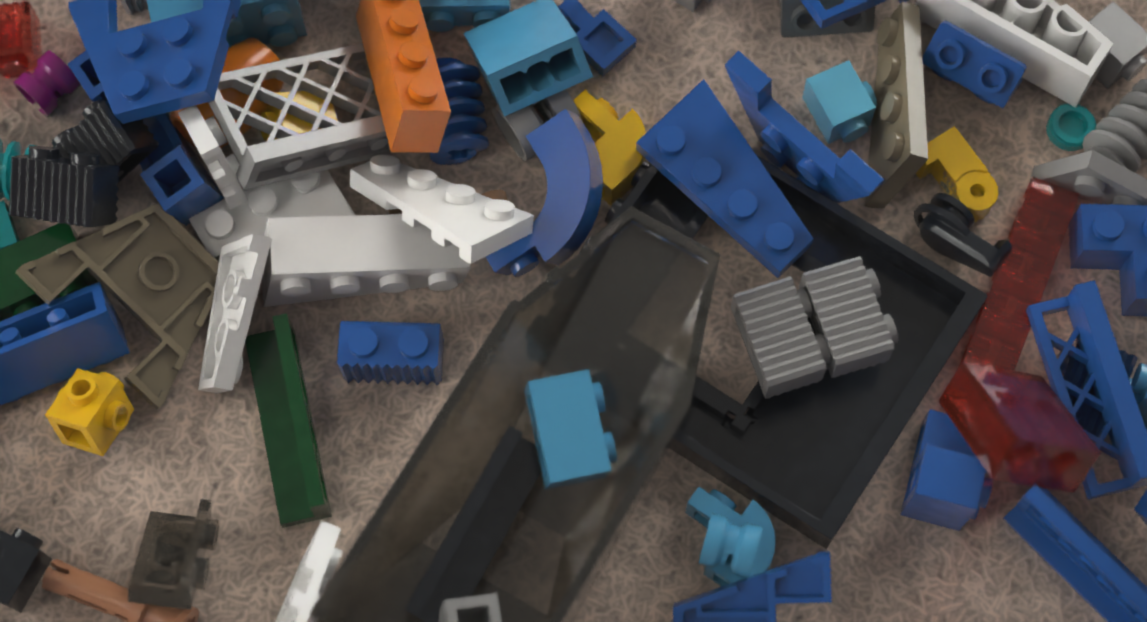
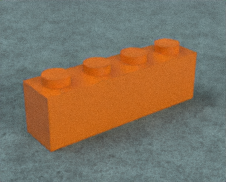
M360 0L356 20L390 151L438 153L451 109L419 0Z

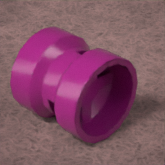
M47 50L38 58L37 67L33 73L23 72L13 82L18 91L32 105L37 102L41 107L39 111L47 117L58 107V97H62L64 94H72L81 86L70 67L50 50Z

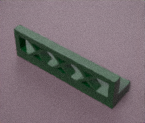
M287 313L272 316L275 330L248 335L245 341L279 521L282 528L332 517L296 333Z

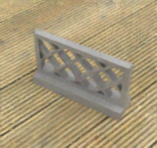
M363 43L221 73L215 99L208 102L240 164L236 176L244 190L368 160L377 155L397 153L390 151L381 112L366 106L370 95L376 96L372 79L346 68L348 62L366 58ZM318 69L334 76L335 79L331 88L329 89L305 78L306 71ZM276 78L293 86L288 98H285L261 87L263 81ZM339 81H345L366 91L362 103L336 92ZM233 88L249 95V98L244 108L224 100L219 90ZM298 89L307 91L325 100L319 113L293 101ZM255 99L282 110L276 123L249 111ZM329 103H332L356 116L354 121L342 124L324 114ZM288 113L313 124L310 132L299 134L281 126ZM245 123L269 134L267 142L247 146L240 132L242 124Z

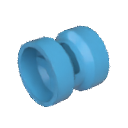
M712 513L698 564L712 568L719 564L729 565L734 574L749 578L763 527L751 523L738 527L735 524H731L726 516Z

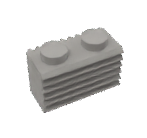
M859 256L802 273L799 289L804 288L809 297L813 313L810 320L816 335L822 334L827 343L830 353V363H827L831 377H838L839 375H845L849 372H855L859 369L887 362L895 349L894 344L898 343V334L892 317L889 314L883 315L880 311L877 298L881 296V290L874 270L872 268L866 270L863 260Z
M790 276L733 294L731 310L765 398H771L774 395L799 389L802 386H808L823 379L827 369L826 364L830 363V353L823 335H815L812 332L811 324L808 322V318L813 315L812 307L804 288L797 290L794 286L793 278Z

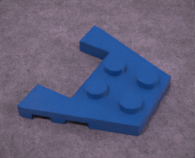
M74 0L68 2L69 11L111 110L122 124L214 101L229 48V43L225 39L230 21L238 16L241 5L240 0H203V8L200 10L118 31L116 0Z
M740 51L736 52L725 63L727 73L757 138L763 144L760 150L773 165L781 168L785 164L798 176L797 180L835 203L870 196L884 182V179L851 149L840 159L772 98V79Z
M830 551L819 552L673 604V622H776V604L832 603Z

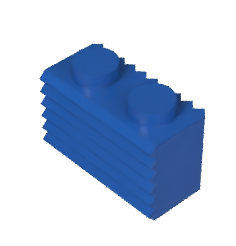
M340 322L337 364L343 378L348 383L353 379L357 383L363 379L370 383L374 379L377 384L382 380L387 384L394 380L398 385L403 380L408 385L413 380L417 385L421 381L426 385L431 381L438 385L442 381L444 338L441 323Z

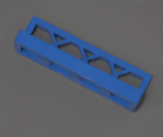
M1095 280L1076 284L1066 297L1029 305L1026 309L1027 316L1088 500L1147 486V431ZM1067 310L1073 327V332L1067 342L1048 332L1043 318L1044 315ZM1075 339H1077L1080 349L1072 345ZM1054 348L1061 351L1058 358H1056ZM1066 355L1085 364L1089 378L1083 389L1063 379L1060 366ZM1091 386H1093L1096 397L1088 393ZM1069 394L1077 398L1073 406ZM1082 402L1102 413L1105 425L1098 437L1079 427L1076 413ZM1107 434H1109L1112 445L1104 441ZM1085 442L1093 446L1089 454ZM1099 450L1118 461L1123 476L1122 479L1098 484L1092 462Z

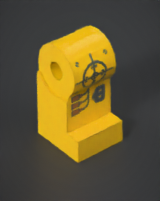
M955 126L928 142V160L915 174L921 179L931 173L948 195L953 196L973 214L975 222L982 220L990 212L999 195L998 186L988 172V169Z

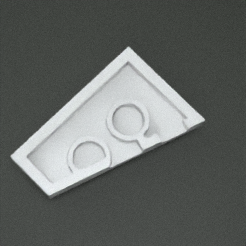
M251 234L221 246L198 390L213 393L232 391L234 384L238 383L243 369L242 352L272 241L271 237Z

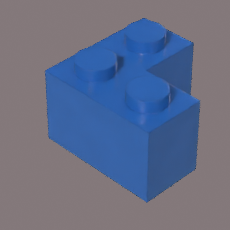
M1081 204L1068 223L1071 269L1119 270L1122 316L1147 317V205Z
M929 409L921 423L901 508V516L960 531L969 519L975 520L977 518L979 509H985L993 483L992 478L985 477L993 452V443L986 441L989 425Z

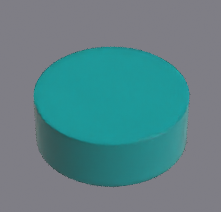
M1068 103L1058 106L1052 112L1046 124V132L1050 141L1056 147L1065 151L1083 149L1084 137L1096 128V120L1086 107L1078 104L1075 108Z

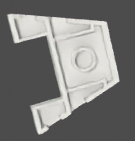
M321 521L298 566L275 622H315L325 595L322 594L328 580H331L343 550L335 548L341 528Z

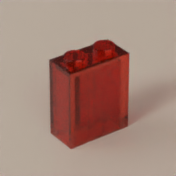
M962 361L938 400L994 481L1034 486L1036 484L1039 488L1075 493L1101 454L1045 379L1040 375Z

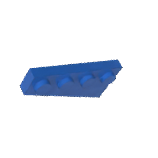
M704 79L636 142V151L777 278L812 246L814 238Z

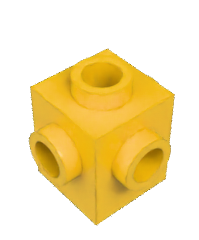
M77 368L67 384L60 389L45 416L62 444L104 456L119 432L125 429L129 423L130 416L135 409L124 391L123 383L118 378L107 372L96 374Z

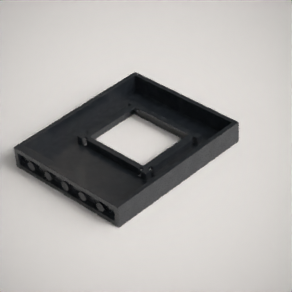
M757 155L814 238L812 246L792 266L802 272H808L860 256L866 270L872 268L876 273L881 290V296L877 298V302L883 315L889 314L892 317L897 329L898 343L894 344L895 349L890 359L885 363H879L875 366L839 375L838 377H831L826 364L827 369L821 381L784 392L780 395H774L771 398L764 397L758 381L744 403L740 404L628 333L709 217L646 160L638 168L632 179L631 185L634 188L625 200L618 198L609 209L604 220L608 225L598 238L592 235L583 245L577 258L581 263L571 276L565 273L554 286L550 295L553 302L544 315L537 312L528 322L522 334V337L526 339L524 341L525 356L555 375L589 369L592 383L600 382L606 408L750 501H756L764 510L827 549L978 314L988 295ZM809 317L808 322L811 324L812 332L816 335ZM619 342H620L621 344H623L624 346H626L627 348H626L625 350H623V349L619 346ZM727 412L736 416L735 419L730 418Z

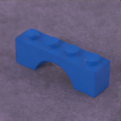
M85 50L69 62L68 66L89 98L95 102L106 98V95L89 55ZM168 113L144 118L143 123L148 126V131L154 134L153 139L159 142V146L140 163L142 168L140 175L163 210L187 226L190 224L189 219L220 202L224 199V196L188 142L171 123Z

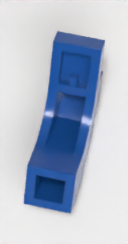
M564 109L526 135L527 140L544 167L547 177V196L540 214L533 222L531 234L486 256L495 273L503 275L513 274L514 277L522 276L540 263L537 258L540 255L546 263L559 266L581 246L594 225L603 192L602 165L595 142L586 126L577 114L568 109Z

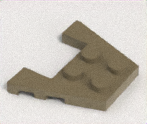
M156 203L108 225L96 233L62 246L37 260L27 262L19 267L15 273L48 305L85 270L100 282L160 342L124 378L157 410L165 402L169 390L211 310L219 262L172 215L166 213L161 205Z

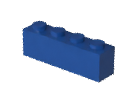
M100 282L57 298L49 305L45 303L0 321V406L17 401L25 395L52 384L64 382L74 374L77 368L87 371L99 365L108 364L116 358L130 353L123 324Z

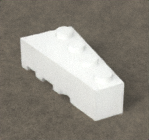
M917 0L915 4L919 6L920 20L937 29L943 21H949L1021 61L1027 67L1022 78L1075 108L1098 75L1114 44L1068 4L1060 6L1054 0Z
M402 214L268 218L264 236L271 237L272 241L262 276L264 307L384 292L397 293L408 289L429 287V289L434 291H446L457 287L458 283H463L471 268V264L459 257L460 248L453 243L447 247L441 246L431 239L432 230L425 225L413 228L402 221Z

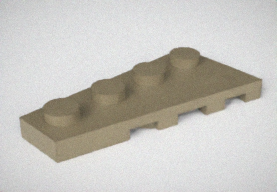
M904 1L901 2L890 18L886 17L882 21L877 34V42L879 44L875 83L877 106L872 118L868 165L884 179V182L870 196L865 197V207L884 209L928 160L920 9L918 5Z

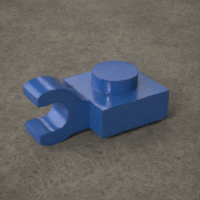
M565 0L558 6L577 34L588 64L602 77L635 48L637 39L605 9L593 17L578 0Z

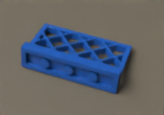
M1040 482L1037 485L1035 484L1021 498L1017 505L1003 517V520L1106 622H1147V586Z

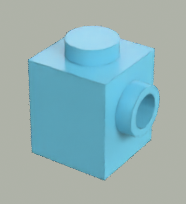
M849 60L806 79L802 98L828 144L841 138L844 143L852 142L869 130L868 126L871 124L877 106L876 96L867 81L861 82Z

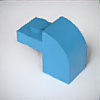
M698 486L687 502L685 513L707 529L712 513L726 516L731 524H735L738 527L746 523L763 527L750 576L767 571L775 552V532L765 510L756 501L752 500L743 514L740 515L734 511L737 506L729 497L715 489L708 493ZM719 564L714 568L706 566L704 570V575L721 587L747 578L734 574L729 565Z

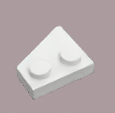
M196 105L178 112L230 209L248 201L236 176L240 164L234 154L225 158L220 146L227 143V140L214 116L204 120Z

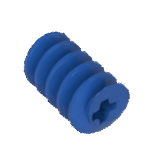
M436 58L451 113L438 153H430L429 156L432 162L438 165L460 164L470 160L476 153L487 149L490 145L489 139L486 136L480 135L487 128L485 119L478 117L484 113L485 105L482 101L476 100L483 93L481 85L475 83L480 78L481 72L478 67L465 64L456 58Z

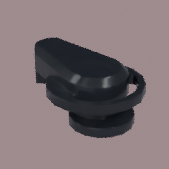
M937 193L931 199L930 204L923 203L914 211L913 218L919 228L920 235L929 247L989 277L993 276L1012 252L1013 248L1008 240H998L993 246L972 233L970 229L975 222L973 214L962 202L951 195ZM922 212H928L925 218H923Z

